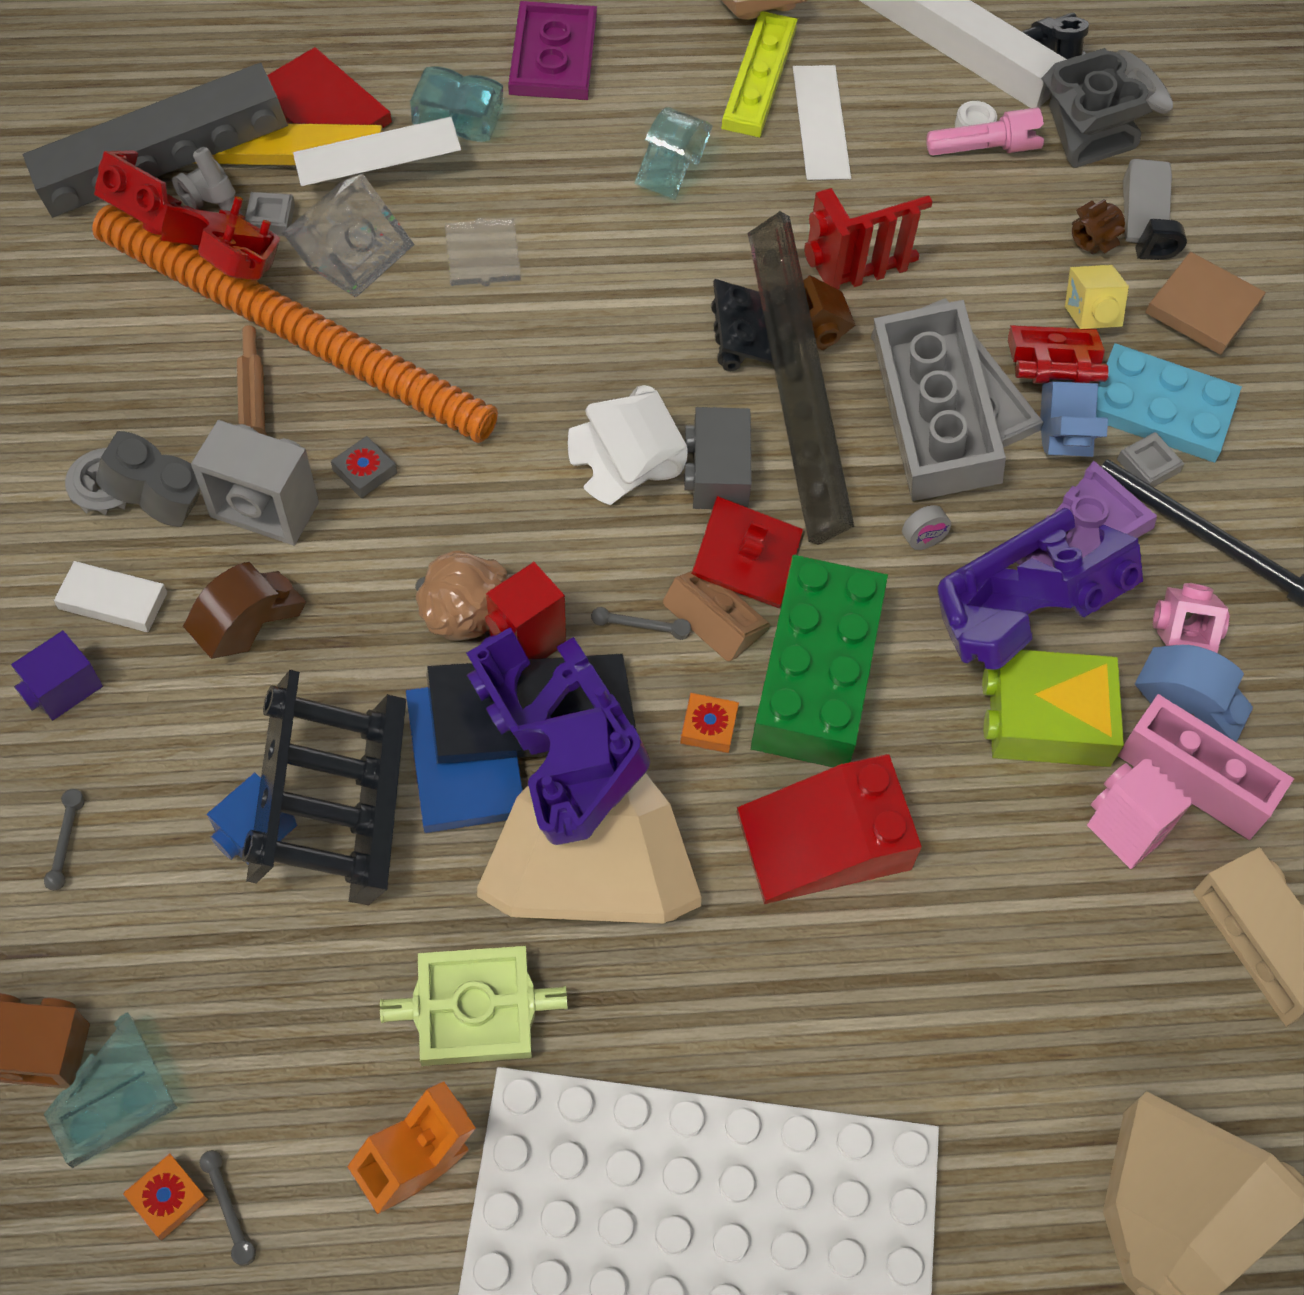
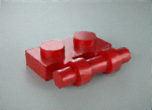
M1010 325L1007 341L1013 362H1016V378L1032 379L1033 383L1046 384L1049 383V380H1069L1075 383L1107 381L1108 365L1102 364L1105 350L1097 329Z

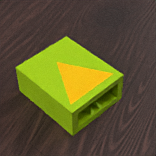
M1021 650L1003 667L992 670L984 669L982 690L983 695L990 696L991 710H986L983 732L984 738L991 740L992 758L1101 767L1112 766L1124 747L1118 657Z

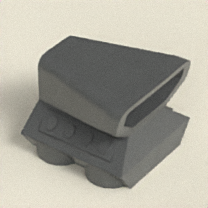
M1106 48L1057 62L1041 78L1052 93L1049 107L1066 158L1074 168L1135 149L1140 143L1141 131L1134 123V120L1153 112L1146 101L1148 97L1146 85L1137 79L1128 78L1125 74L1127 68L1125 58L1116 52L1107 51Z

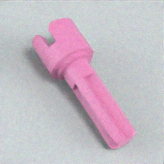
M1037 107L1004 112L1003 117L997 122L930 131L926 139L929 155L934 156L1002 146L1003 150H1006L1007 153L1042 149L1044 138L1036 135V131L1032 129L1042 127L1044 124L1041 110Z

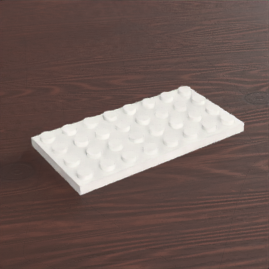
M497 1067L458 1295H931L939 1126Z

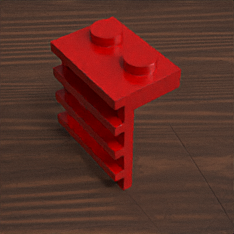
M832 188L816 192L813 212L809 215L808 242L804 245L806 260L810 267L816 268L823 282L838 290L841 284L851 282L853 287L861 286L863 277L874 275L876 280L884 279L886 270L896 268L899 273L906 272L909 263L918 261L920 256L916 249H912L921 210L931 208L933 201L928 195L850 219ZM902 216L894 255L889 257L897 218ZM879 223L871 263L866 264L874 228L873 225Z

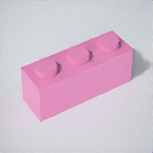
M1159 694L1135 726L1118 754V757L1134 767L1143 759H1152V766L1160 767V774H1168V781L1175 782L1176 789H1182L1184 797H1191L1193 805L1248 840L1271 817L1294 780L1293 777Z

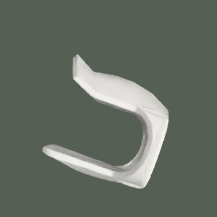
M637 386L629 397L589 404L585 412L590 422L569 428L568 454L570 463L573 466L588 464L592 467L593 476L584 485V489L591 496L608 505H612L648 479L668 480L675 478L682 472L687 461V445L659 393L650 386Z

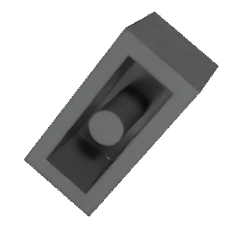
M695 407L694 425H685L687 453H693V463L685 464L684 490L693 491V509H712L717 496L748 508L752 485L750 409Z

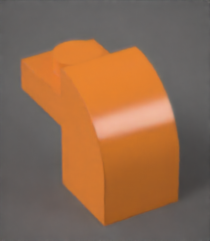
M443 1081L428 1088L403 1121L369 1136L347 1167L376 1213L379 1214L415 1195L452 1168L468 1152L469 1149L465 1142L476 1127L468 1117L464 1106L455 1098Z

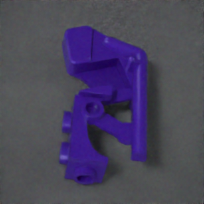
M1062 508L945 576L937 587L941 615L962 662L969 663L978 657V661L984 662L986 669H999L1033 639L1028 616L1032 611L1043 607L1073 608L1079 616L1084 618L1143 582L1138 538L1103 524L1099 527L1100 545L1091 553L1082 557L1080 549L1070 547L1067 543L1066 532L1075 527V519L1068 508ZM1039 548L1048 552L1054 566L1053 568L1031 558L1017 566L1018 570L1006 568Z
M510 627L498 635L486 638L479 646L466 653L475 668L467 676L482 701L490 696L492 697L494 703L488 706L486 710L501 735L511 730L522 749H528L531 755L549 751L543 764L528 780L534 812L540 830L553 845L586 840L592 836L609 811L622 800L647 772L650 766L648 752L633 725L630 724L613 694H610L574 637L557 646L565 662L556 667L553 677L533 703L522 709L517 696V682L522 671L530 664V661ZM580 686L594 709L551 718L550 716L567 693L576 690Z

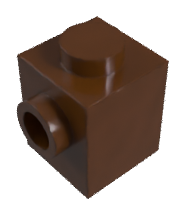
M811 275L778 301L790 335L822 351L837 343L844 334L856 326L843 292Z

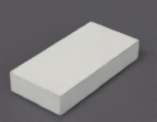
M74 561L54 602L59 610L149 632L167 595V590L162 583Z

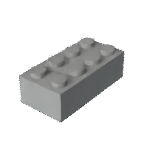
M964 300L874 318L876 355L911 500L917 501L1002 484L1006 456Z

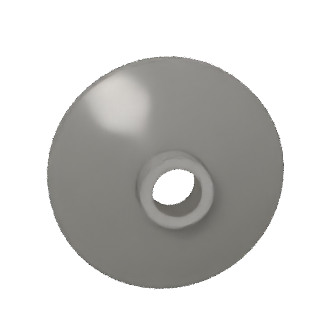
M1118 50L1116 53L1124 57L1127 62L1125 71L1127 77L1137 79L1146 85L1148 89L1146 101L1153 111L1167 114L1173 108V101L1163 82L1140 58L1126 50Z

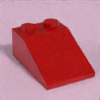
M890 754L840 764L741 805L736 810L764 904L910 871L922 848Z

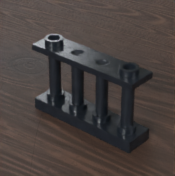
M289 670L277 686L271 685L264 701L263 715L269 716L254 830L248 832L242 851L243 862L249 863L246 882L257 884L274 867L275 862L344 876L345 881L350 883L348 902L369 906L388 889L406 699L387 694L373 710L369 709L365 714L296 697L300 672ZM293 718L361 733V738L366 740L365 755L360 760L290 743ZM287 764L355 779L356 785L361 786L360 802L353 807L285 792ZM281 813L350 827L351 833L356 834L354 851L349 856L277 841Z

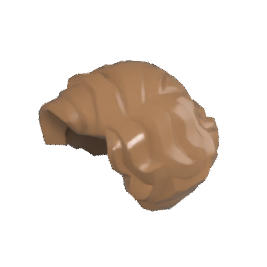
M452 551L438 556L429 564L424 583L416 592L419 615L425 621L429 631L452 641L477 638L489 631L490 629L485 620V616L488 615L486 593L508 579L506 569L497 560H486L463 551Z

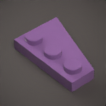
M1095 461L1085 470V475L1076 487L1072 486L1064 495L1063 502L1055 511L1068 508L1074 515L1075 527L1066 532L1067 543L1070 547L1080 549L1082 557H1085L1100 545L1099 527L1104 524L1138 538L1154 529L1157 515ZM1040 548L1016 562L1018 565H1021L1033 558L1054 568L1053 561L1048 552Z

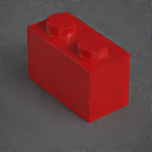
M532 562L486 593L488 615L485 616V620L490 629V636L498 635L511 627L528 659L547 658L558 650L557 646L566 642L565 595L535 562Z

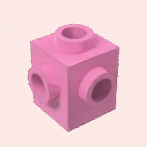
M1184 583L1183 589L1167 587L1164 601L1158 600L1153 615V627L1157 629L1158 635L1166 646L1193 645L1218 653L1220 640L1226 636L1229 626L1228 608L1213 594V589L1194 583ZM1186 612L1193 613L1189 619L1185 620Z

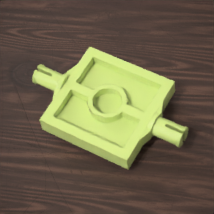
M526 946L418 953V981L413 992V998L380 999L381 1023L414 1020L419 1033L421 1066L532 1058L530 1029L535 1018V1011L567 1010L566 986L534 989L527 971Z

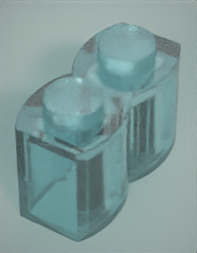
M426 67L410 100L412 123L416 125L452 117L457 136L472 141H489L503 109V85L484 76H463L456 71L444 67Z

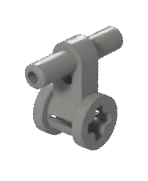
M202 147L194 151L193 157L199 168L187 175L180 173L172 179L178 196L186 206H190L195 210L202 208L203 201L214 204L218 203L221 210L231 211L234 201L233 196L236 192L228 176L213 158L208 148Z

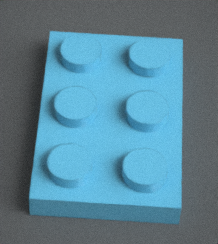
M1114 343L1106 363L1108 365L1107 381L1099 382L1096 418H1108V426L1142 438L1156 432L1169 447L1215 463L1221 453L1242 386Z

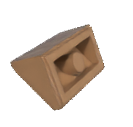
M692 571L675 577L663 599L664 606L679 619L687 620L691 625V630L726 661L729 662L737 658L767 632L771 626L768 621L733 591L697 578L691 574Z

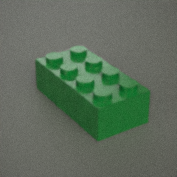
M798 555L792 556L750 750L832 768L851 762L859 731L888 574Z

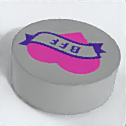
M926 506L908 517L902 528V534L913 549L923 550L934 546L948 534L951 528V521L940 506Z

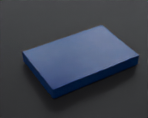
M428 687L406 690L424 833L507 821L517 796L522 792L517 758L437 764Z

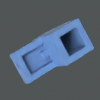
M1049 382L1042 384L1040 418L1043 421V425L1041 427L1042 446L1046 454L1093 457L1095 438L1107 437L1108 418H1096L1097 383Z
M1172 645L1153 647L1135 682L1136 687L1150 703L1159 694L1237 742L1253 709V706L1238 689L1244 675L1242 670L1222 655L1198 646Z

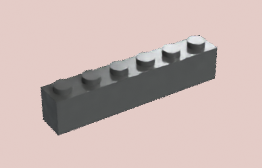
M260 62L22 155L35 190L53 218L101 199L94 195L99 173L98 167L104 151L134 150L138 153L135 166L154 177H158L196 162L193 153L199 148L206 147L212 155L284 128L288 124L277 95Z

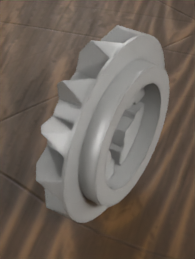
M106 448L93 450L82 455L71 465L66 474L65 488L72 503L79 505L86 514L92 510H97L106 516L108 510L115 507L125 510L126 502L113 498L102 489L99 490L95 482L100 459Z

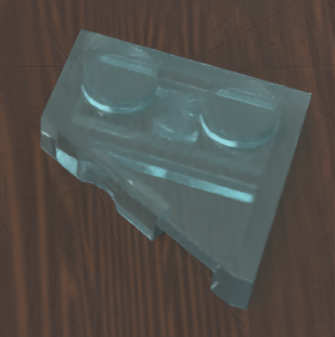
M129 1012L118 1018L114 1023L117 1029L96 1056L93 1054L89 1055L76 1072L73 1084L66 1090L61 1091L44 1113L64 1160L71 1168L76 1167L177 1109L156 1063Z

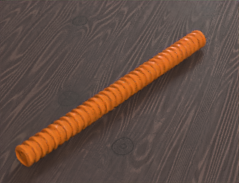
M113 205L104 206L95 216L92 225L94 237L101 242H105L108 246L116 248L119 252L126 253L132 259H136L142 264H147L151 269L157 270L174 281H178L181 285L189 287L192 291L200 293L203 297L211 299L216 304H222L224 308L233 310L235 314L244 316L248 321L255 322L256 325L266 328L271 333H276L280 338L287 339L291 344L299 345L302 350L310 351L313 356L321 357L323 361L332 363L336 368L344 369L347 374L355 375L358 380L366 381L369 386L378 387V390L382 393H389L396 400L401 399L403 404L407 406L412 405L416 411H424L427 417L435 418L440 424H447L453 431L459 429L461 435L465 437L471 436V439L476 443H481L487 439L494 430L498 418L497 408L491 404L486 405L480 398L474 399L471 393H462L459 387L451 386L446 380H439L435 374H428L421 367L416 368L414 363L405 361L399 355L393 356L391 351L382 349L376 343H370L367 338L359 337L357 333L348 331L344 326L337 325L331 319H325L323 315L314 313L310 308L303 307L300 303L292 301L287 296H281L278 291L270 290L268 286L259 284L256 280L227 276L202 258L198 250L194 249L191 245L161 241L162 235L153 234L142 227L143 222Z

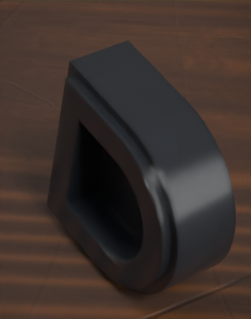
M1150 219L1135 247L1137 259L1165 260L1178 255L1187 244L1184 227L1175 220Z

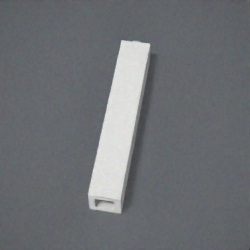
M859 0L1030 108L1040 107L1052 97L1051 91L1041 78L1055 63L1067 60L971 0Z

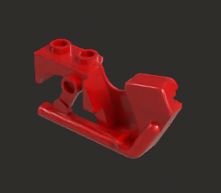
M104 151L98 167L99 173L94 195L143 222L142 227L153 234L162 235L161 241L199 246V255L227 276L259 280L272 267L280 238L275 233L269 231L271 222L263 220L261 228H258L247 222L245 217L239 214L243 202L241 197L235 196L231 211L220 210L219 213L195 210L190 206H181V201L167 194L165 182L135 166L138 157L136 151Z

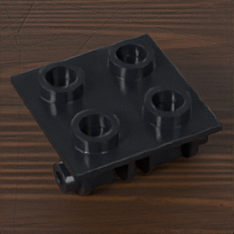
M714 279L715 299L711 303V309L715 314L716 320L713 325L715 341L718 345H721L717 360L723 366V369L730 372L736 371L747 357L798 371L799 365L795 338L789 333L778 303L782 298Z

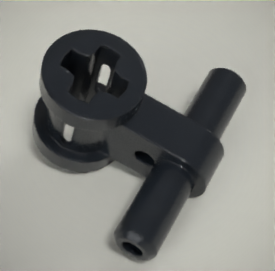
M1073 12L1055 19L1046 17L1034 22L1031 28L1021 31L1065 59L1086 54L1083 50L1084 37L1089 31V23L1085 19L1078 18Z

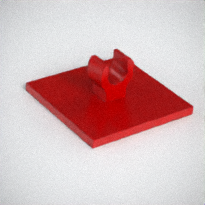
M717 496L691 574L702 580L780 608L792 556L797 553L803 529Z

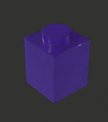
M64 630L11 664L21 680L20 683L14 686L19 696L31 711L40 706L52 721L103 687L91 663Z

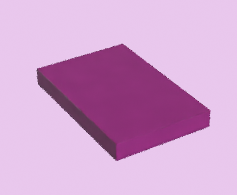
M520 1L508 82L509 95L588 100L597 23V6Z

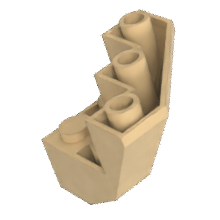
M646 773L622 800L609 811L590 838L561 845L551 844L540 830L529 786H527L515 800L477 887L478 898L510 917L664 924L701 907L702 898L671 805Z
M1146 1091L1123 1113L1103 1208V1214L1124 1283L1135 1295H1219L1304 1218V1177L1291 1165L1280 1162L1273 1154Z

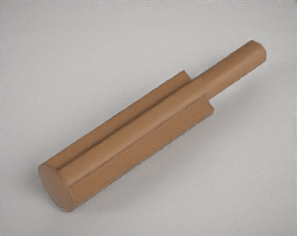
M247 325L242 328L243 355L237 359L238 424L247 425L258 433L266 435L263 365L261 364V357L256 353V329L251 325Z

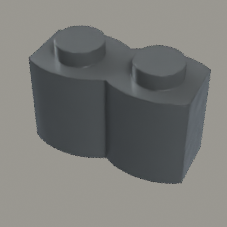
M125 431L116 432L101 456L95 481L104 492L117 500L139 504L150 517L163 524L182 527L200 494V488L191 463L175 456L161 455L151 442L139 435Z

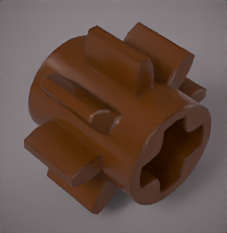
M1103 199L1098 203L1090 201L1076 210L1080 218L1072 222V236L1075 243L1081 249L1090 251L1091 254L1101 250L1105 254L1120 245L1118 236L1125 232V218L1122 211L1116 205L1107 203Z

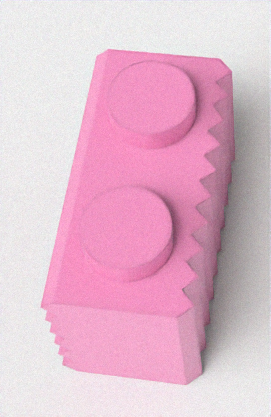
M1143 759L1133 769L1125 763L1106 780L1104 785L1107 788L1091 803L1096 812L1089 820L1090 822L1087 826L1130 869H1133L1161 845L1190 807L1191 797H1184L1183 790L1176 789L1175 782L1168 781V774H1160V767L1152 766V759Z

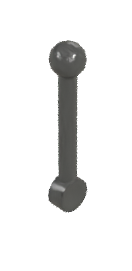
M597 607L591 614L592 621L598 626H603L609 622L670 632L678 640L686 639L691 631V625L685 619H677L673 623L609 613L604 607Z
M69 789L61 797L65 807L64 818L52 869L44 877L45 887L52 891L61 889L65 884V876L62 870L75 813L85 803L82 793L77 789Z
M214 1150L206 1151L202 1154L199 1163L201 1169L209 1173L234 1246L231 1250V1258L239 1266H247L254 1261L256 1249L250 1242L245 1241L220 1171L222 1156Z

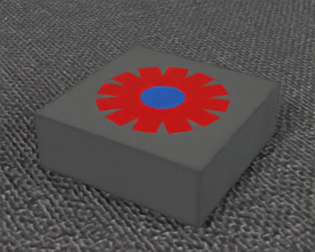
M368 436L331 460L333 471L360 498H363L397 474L396 463Z

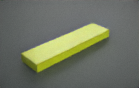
M764 11L760 12L726 106L721 129L761 137L796 32L798 19Z

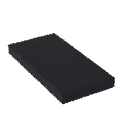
M623 653L586 656L610 694H613L630 724L636 730ZM562 657L529 659L530 664L522 671L517 682V696L522 709L533 703L553 677L556 667L565 662ZM472 663L427 666L426 677L437 764L548 755L549 751L531 755L528 749L523 750L511 730L501 735L486 710L488 706L494 703L492 697L490 696L482 701L467 676L468 673L475 670ZM580 686L576 690L568 692L550 716L551 718L594 709Z

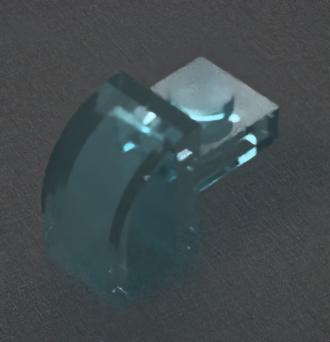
M671 107L664 108L654 120L645 139L649 145L634 184L676 200L689 163L699 164L713 126L708 121Z

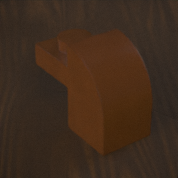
M250 561L244 562L221 573L203 589L194 602L183 627L211 659L249 652L263 623L298 617L307 602L294 589L291 582L279 571L260 573Z

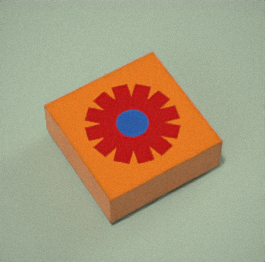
M690 693L680 744L729 753L739 702Z
M170 1153L123 1193L161 1241L208 1201V1198Z

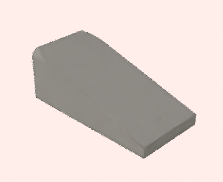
M1132 159L1129 162L1123 178L1126 242L1138 243L1150 219L1170 220L1172 182L1170 162Z

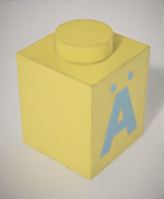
M1113 265L1070 267L1065 308L1080 329L1123 327L1129 286Z

